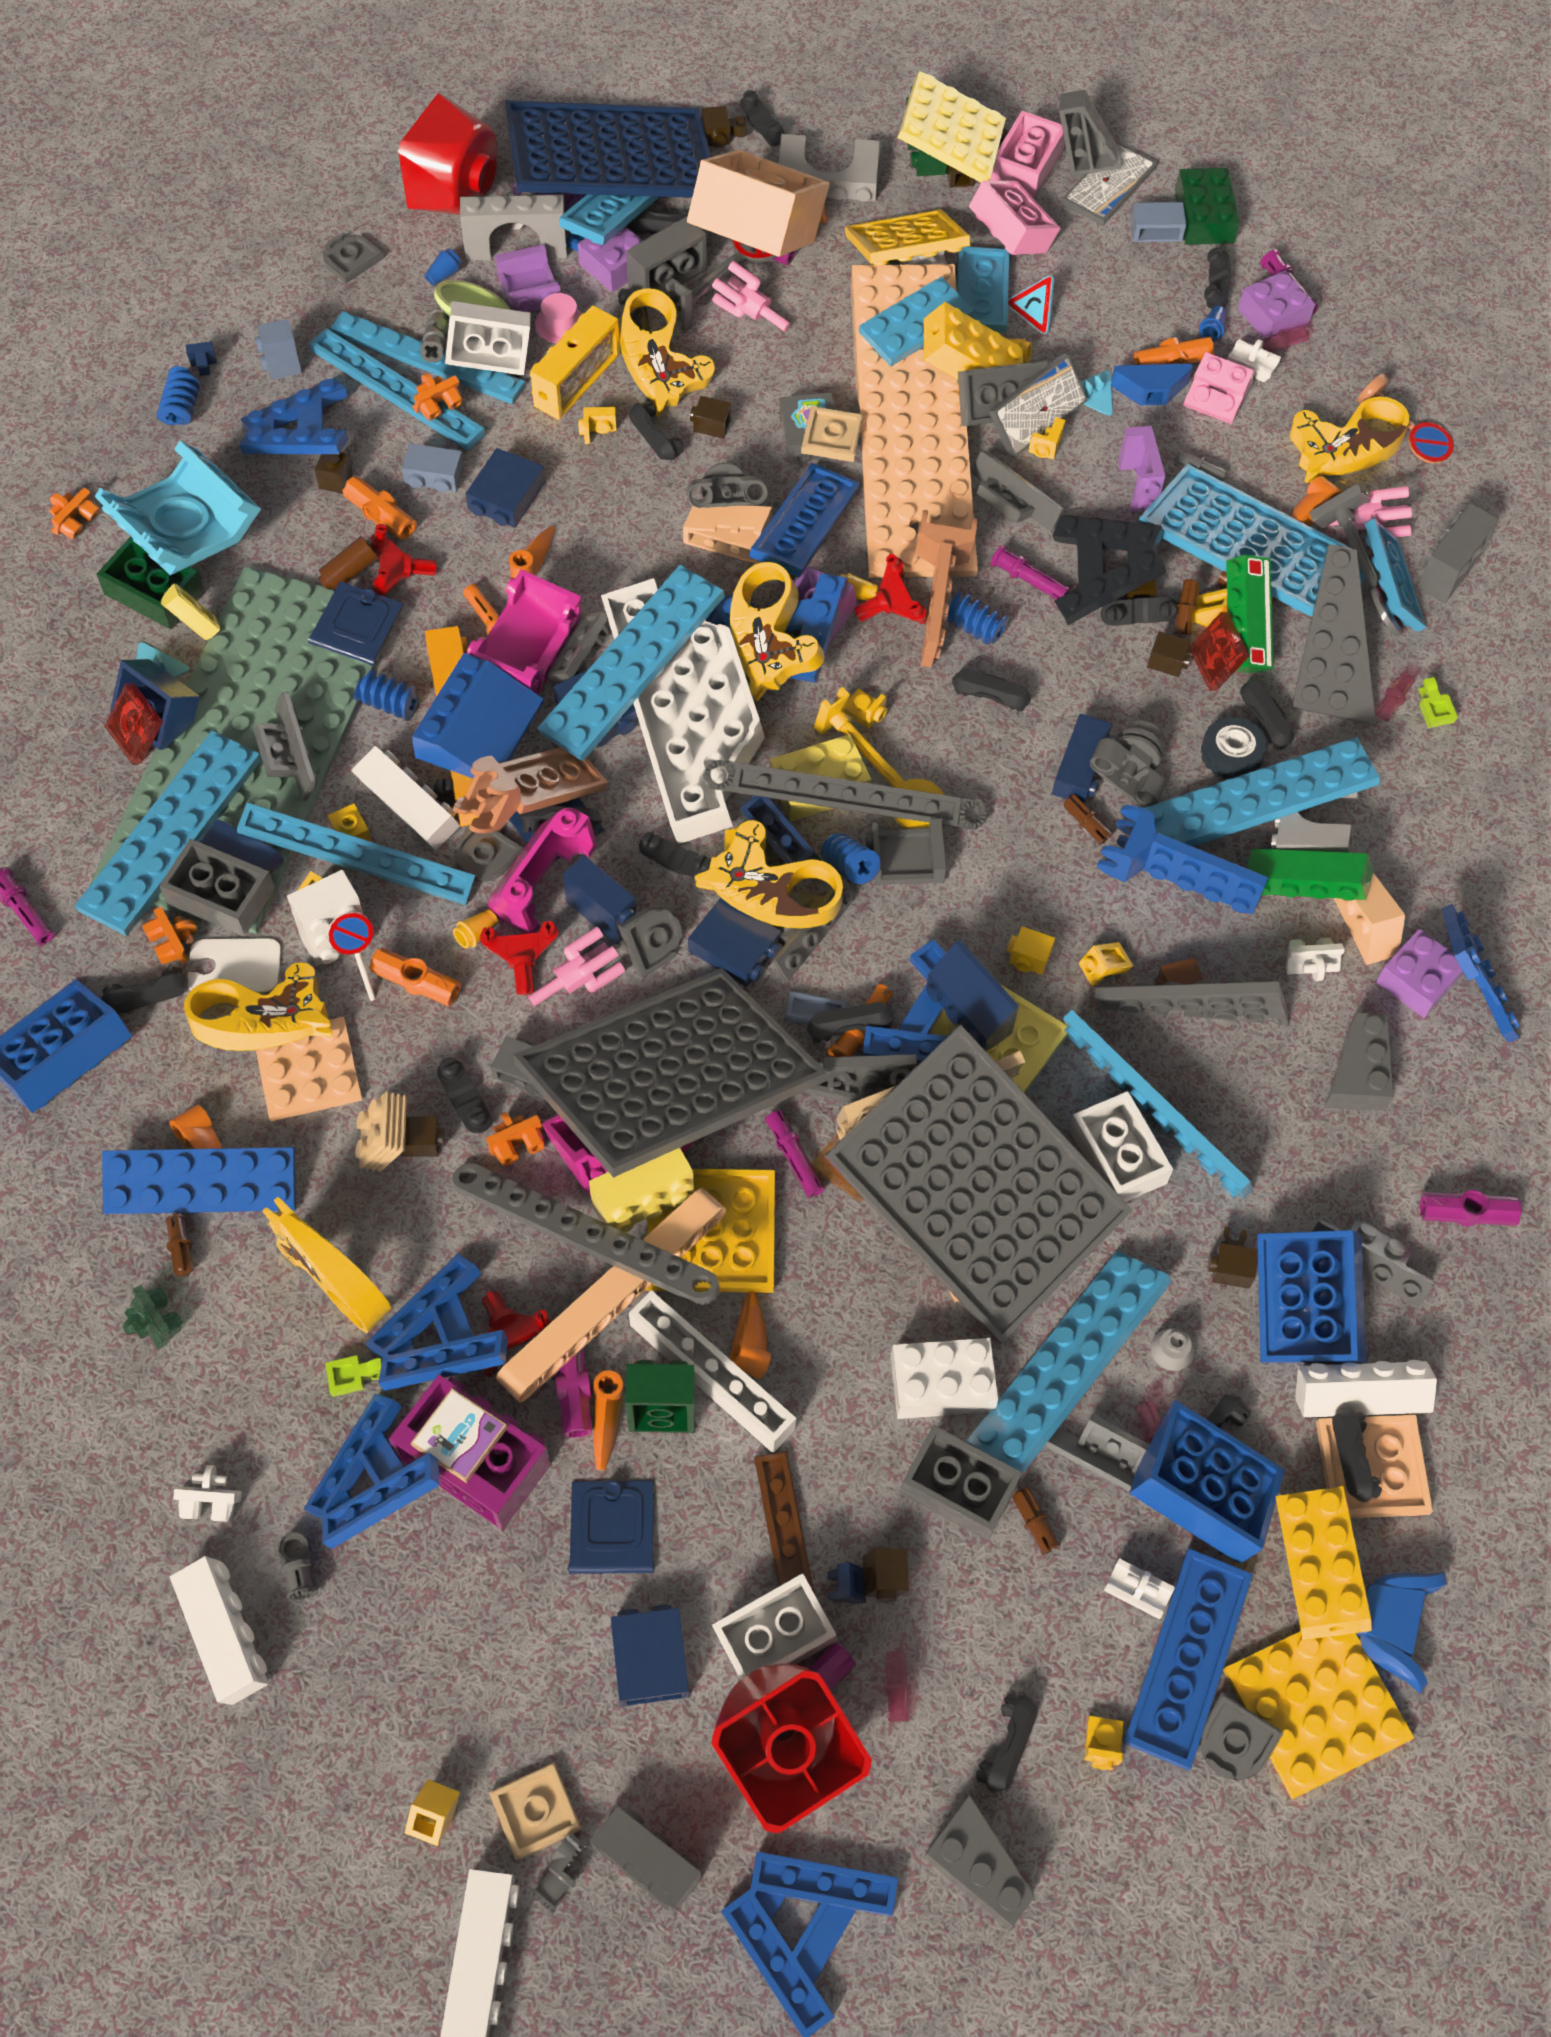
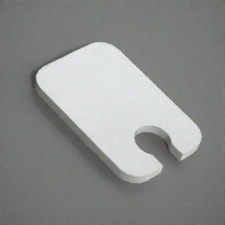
M269 938L198 940L191 946L190 961L211 958L216 962V966L211 973L206 975L199 974L198 972H188V988L191 991L197 985L208 980L228 979L257 993L271 992L278 985L280 944L276 940Z

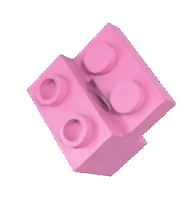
M1205 352L1183 406L1232 424L1251 387L1254 370Z

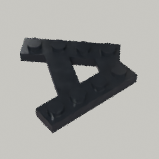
M1061 515L1053 532V539L1060 543L1077 545L1079 588L1055 600V604L1067 625L1166 573L1165 566L1156 553L1164 534L1162 525ZM1104 548L1127 551L1128 561L1105 573Z

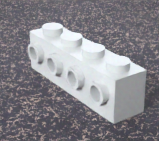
M374 746L351 771L432 848L437 850L460 827L453 818L457 813L445 802L439 805L435 801L438 796L426 784L421 788L416 783L419 778L410 769L405 767L401 770L397 766L400 761L389 750L383 753L378 747Z
M1419 1360L1396 1363L1378 1361L1369 1364L1346 1362L1342 1365L1315 1363L1310 1366H1298L1295 1397L1303 1417L1334 1416L1344 1408H1352L1356 1413L1361 1412L1364 1415L1432 1413L1437 1378L1428 1362Z
M204 1556L170 1576L217 1702L234 1705L267 1686L265 1662L255 1651L252 1643L254 1641V1634L249 1625L244 1623L240 1613L242 1604L239 1597L231 1590L228 1582L230 1573L226 1565L219 1560Z

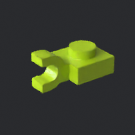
M1435 677L1424 679V687L1418 689L1422 697L1419 706L1428 728L1455 723L1458 716L1449 694L1440 695Z
M358 1355L326 1362L331 1396L336 1397L365 1390L364 1380L379 1379L382 1359L377 1358L361 1363Z

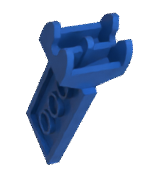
M1132 805L1122 806L1120 812L1126 818L1135 822L1129 820L1117 821V828L1130 837L1124 835L1118 837L1116 842L1124 849L1114 846H1103L1101 853L1107 859L1114 862L1099 860L1097 867L1102 872L1126 882L1144 869L1155 879L1169 880L1176 883L1182 890L1196 891L1203 894L1209 901H1220L1230 905L1238 913H1250L1253 915L1268 877L1160 833L1156 834L1154 813Z

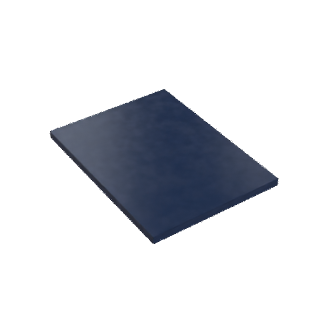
M505 101L504 110L517 192L692 198L701 160L711 157L699 108Z

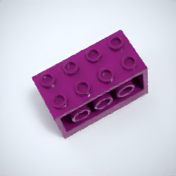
M438 1374L390 1436L391 1445L399 1458L408 1465L424 1456L423 1453L412 1447L411 1442L451 1389H454L507 1425L506 1431L467 1483L438 1464L439 1487L503 1531L551 1466L548 1451L545 1447L546 1442L533 1432L527 1435L518 1429V1422L509 1415L503 1413L502 1416L496 1414L491 1410L492 1405L483 1397L476 1395L473 1398L464 1392L466 1390L465 1386L455 1378L450 1377L447 1380Z

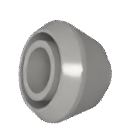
M1167 1328L1159 1331L1154 1336L1151 1342V1354L1155 1362L1162 1368L1178 1371L1186 1368L1192 1362L1195 1355V1347L1186 1332L1176 1328Z

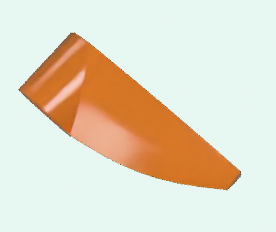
M1319 476L1310 483L1307 494L1295 506L1289 516L1310 526L1315 522H1313L1309 512L1343 491L1325 477Z
M553 525L540 532L524 550H516L509 556L511 578H516L521 569L536 576L551 546L555 533Z
M200 1105L193 1106L169 1121L173 1133L185 1149L222 1148L212 1128L208 1114Z
M750 1291L746 1295L739 1316L729 1359L746 1374L760 1379L768 1369L771 1353L766 1351V1325L755 1292Z
M611 1370L599 1373L594 1380L593 1444L597 1470H605L610 1459L619 1427L624 1398L623 1380L618 1373ZM608 1384H612L614 1387L611 1394L604 1392Z

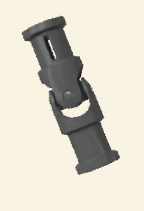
M434 308L430 311L420 347L421 357L429 363L439 362L443 357V350L446 346L450 316L441 308Z

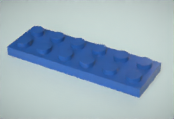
M811 463L751 547L749 557L759 560L761 563L772 562L779 564L788 574L800 578L857 494L860 483Z
M295 1147L102 1151L103 1214L262 1211L266 1207L271 1211H279L274 1202V1199L277 1197L294 1211L296 1210Z
M1188 1548L1123 1744L1189 1771L1192 1768L1253 1574Z

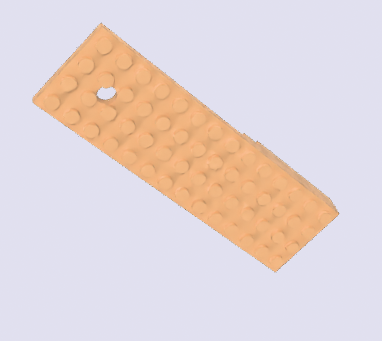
M955 264L852 265L850 288L855 378L859 414L863 415L860 437L868 578H883L887 565L886 557L889 554H895L903 561L905 566L903 578L933 577L935 566L915 554L917 534L910 527L912 524L921 522L923 510H928L927 523L969 530L971 519L974 518L967 426H961L958 380L924 361V347L890 367L859 333V325L941 276L956 291ZM976 541L974 542L969 562L954 566L951 577H977Z

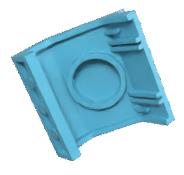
M179 441L174 449L183 458L168 478L127 497L120 496L103 488H100L95 495V498L103 505L102 510L110 515L117 522V525L125 530L133 538V541L141 546L149 554V557L156 561L169 575L238 543L261 510L249 496L198 448L183 441Z

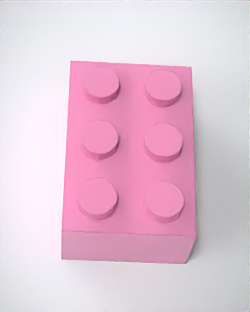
M1021 111L997 151L990 181H1017L1030 196L1036 197L1064 149L1065 140L1062 124Z
M982 181L969 205L976 214V218L983 222L990 229V233L1005 245L1006 251L1013 255L1047 253L1060 230L1057 223L1017 181Z

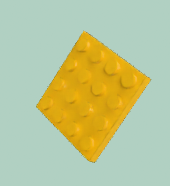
M941 209L845 226L846 237L871 264L873 263V265L877 266L885 265L889 260L908 261L916 255L930 257L937 255L939 251L958 252L962 250V247L970 246V235Z
M692 1169L694 1192L704 1188L726 1208V1213L720 1222L681 1258L714 1273L718 1279L720 1292L749 1293L752 1291L755 1293H774L775 1170ZM672 1206L662 1211V1214L656 1219L648 1221L647 1235L677 1208ZM701 1281V1284L695 1285L696 1288L694 1290L696 1292H705L711 1287L710 1283ZM654 1284L646 1289V1291H667Z
M1300 1631L1223 1669L1241 1705L1284 1732L1270 1759L1292 1800L1414 1739L1372 1661L1361 1647V1642L1356 1633L1302 1640Z

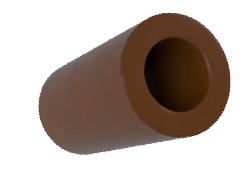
M361 535L318 570L321 574L318 579L327 590L330 588L335 590L340 581L348 583L378 559L379 556Z

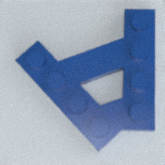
M336 378L325 379L319 385L299 390L295 395L287 399L277 400L271 406L250 412L247 416L240 419L247 431V434L239 444L242 454H340L349 440L346 430H334L333 428L323 430V408L348 397L345 387ZM298 419L297 430L278 428Z
M820 573L813 597L798 601L784 633L801 630L800 636L809 635L814 637L823 649L825 658L849 583L847 578ZM733 594L723 599L715 607L726 626L730 628V631V609ZM822 665L815 671L796 674L787 680L791 678L817 683Z
M1453 903L1442 908L1454 956L1467 980L1469 981L1474 978L1505 1040L1512 1042L1519 1039L1520 1037L1516 1029L1521 1026L1514 1012H1508L1504 1005L1508 998L1502 986H1495L1492 977L1496 976V972L1489 959L1484 961L1480 952L1485 949L1477 934H1472L1469 928L1470 923L1463 910L1457 912Z
M933 939L912 953L909 961L927 980L929 972L946 952ZM926 985L898 1030L866 1026L862 1056L916 1054L918 1065L947 1037L929 1034L944 1008L939 1002L935 1003L929 997Z
M457 1254L365 1343L371 1352L382 1359L379 1385L384 1391L435 1380L438 1374L445 1378L505 1364L508 1337L503 1330L474 1336L459 1295L481 1275V1272L476 1265L461 1255ZM434 1321L442 1344L415 1349L412 1341Z
M377 1394L373 1395L304 1507V1510L322 1519L323 1544L331 1549L440 1485L438 1459L429 1452L405 1467L386 1438L387 1430L394 1423L402 1407L393 1399ZM365 1468L375 1485L352 1498L349 1492L358 1482Z
M757 1852L750 1890L721 1910V1914L801 2037H810L835 2017L813 1984L856 1910L893 1916L898 1878ZM785 1897L820 1903L792 1952L773 1924V1917Z

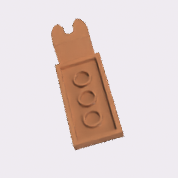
M923 510L918 528L915 554L935 567L920 666L932 667L934 658L939 659L941 646L944 643V624L949 610L947 602L952 588L951 573L954 570V566L969 562L975 542L977 518L971 519L969 530L927 523L928 510Z
M561 747L503 763H498L491 755L480 758L473 763L471 773L474 774V778L466 795L456 801L453 811L464 815L472 813L478 817L473 819L469 830L472 832L491 833L500 830L516 811L519 814H524L605 790L608 781L587 758L581 761Z

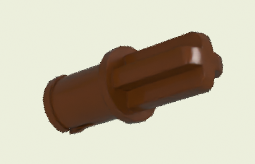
M1185 579L1183 581L1180 603L1177 604L1178 614L1174 629L1176 634H1192L1194 613L1198 611L1196 602L1200 582L1195 579Z
M1073 794L1065 800L1064 808L1080 823L1079 827L1081 829L1085 828L1100 846L1107 841L1105 837H1112L1113 832L1097 817L1098 813L1091 811L1077 795Z
M177 1213L173 1214L175 1222L172 1221L171 1215L165 1219L169 1242L166 1246L168 1251L171 1252L174 1274L185 1277L193 1271L190 1251L193 1242L188 1237L186 1215Z
M1023 1488L1014 1493L1012 1499L1026 1523L1024 1528L1025 1530H1030L1041 1550V1554L1045 1555L1051 1552V1549L1060 1547V1542H1058L1046 1520L1048 1518L1047 1513H1042L1030 1489Z

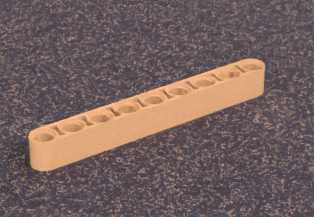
M700 1188L652 1230L643 1241L681 1258L720 1222L726 1213V1208L704 1188ZM613 1266L508 1361L498 1372L496 1380L519 1403L525 1401L651 1286L652 1283Z

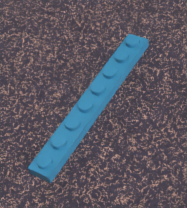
M345 311L341 312L330 327V331L345 340L435 375H440L446 379L456 375L459 384L510 404H514L525 388L524 380L503 372L445 364L446 350H443L444 354L439 362L429 363L421 357L420 347L422 341Z
M329 329L323 330L309 343L311 352L465 450L469 451L485 436V430L482 426L457 410H450L446 403L442 401L437 403L441 409V414L437 418L428 421L422 412L416 414L412 408L415 404L414 395L418 394L416 384Z
M246 803L237 827V833L463 905L467 904L475 880V875L250 803Z

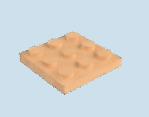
M344 1016L329 1020L331 1023L329 1028L333 1031V1036L331 1037L309 1035L288 1044L256 1050L271 1122L362 1100Z
M1416 1415L1365 1417L1366 1419L1363 1420L1367 1423V1427L1362 1433L1363 1452L1368 1459L1372 1477L1376 1476L1381 1482L1378 1486L1382 1487L1380 1496L1378 1498L1372 1497L1368 1502L1357 1500L1347 1491L1332 1426V1418H1321L1316 1421L1326 1489L1344 1486L1350 1518L1430 1515L1433 1512Z

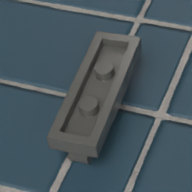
M603 611L582 615L546 675L551 682L565 681L584 672L579 667L582 661L590 655L593 646H602L603 644L598 638V634L602 636L609 634L607 627L604 626L608 617Z
M916 1054L823 1058L822 1068L827 1072L826 1081H828L827 1087L829 1092L834 1091V1082L843 1081L845 1083V1090L850 1091L851 1080L875 1083L879 1080L890 1078L889 1086L892 1088L896 1086L897 1079H904L917 1066Z

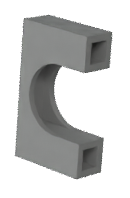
M781 134L778 164L830 182L826 198H834L835 200L852 199L861 202L875 201L880 141L855 139L854 158L851 165L840 172L823 173L810 167L805 160L806 136Z
M563 195L460 197V220L466 260H491V233L495 228L506 223H521L531 227L538 234L540 245L544 244L547 258H567L566 229L559 227L560 217L565 213Z
M1289 756V760L1299 756ZM1358 792L1353 793V794H1350V795H1347V796H1344V797H1341V798H1356V799H1357V797H1358ZM1298 812L1275 819V828H1278V833L1272 834L1271 849L1351 853L1352 837L1351 825L1315 823L1304 819Z

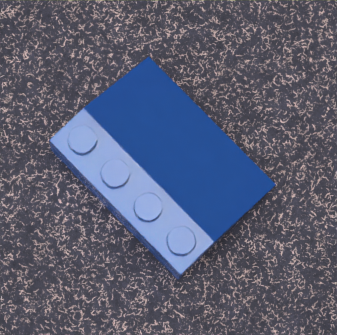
M463 653L412 735L415 758L474 778V774L471 773V767L476 760L491 755L498 763L511 759L544 700L491 662Z
M75 979L0 1035V1080L33 1113L37 1109L46 1106L50 1099L63 1089L72 1086L76 1079L88 1070L95 1068L111 1052L120 1049L132 1035L114 1009Z
M1354 1230L1257 1234L1261 1362L1343 1364L1353 1362L1366 1364L1362 1235Z
M1174 1400L1137 1467L1129 1494L1241 1564L1264 1547L1276 1504V1496H1278L1285 1469Z

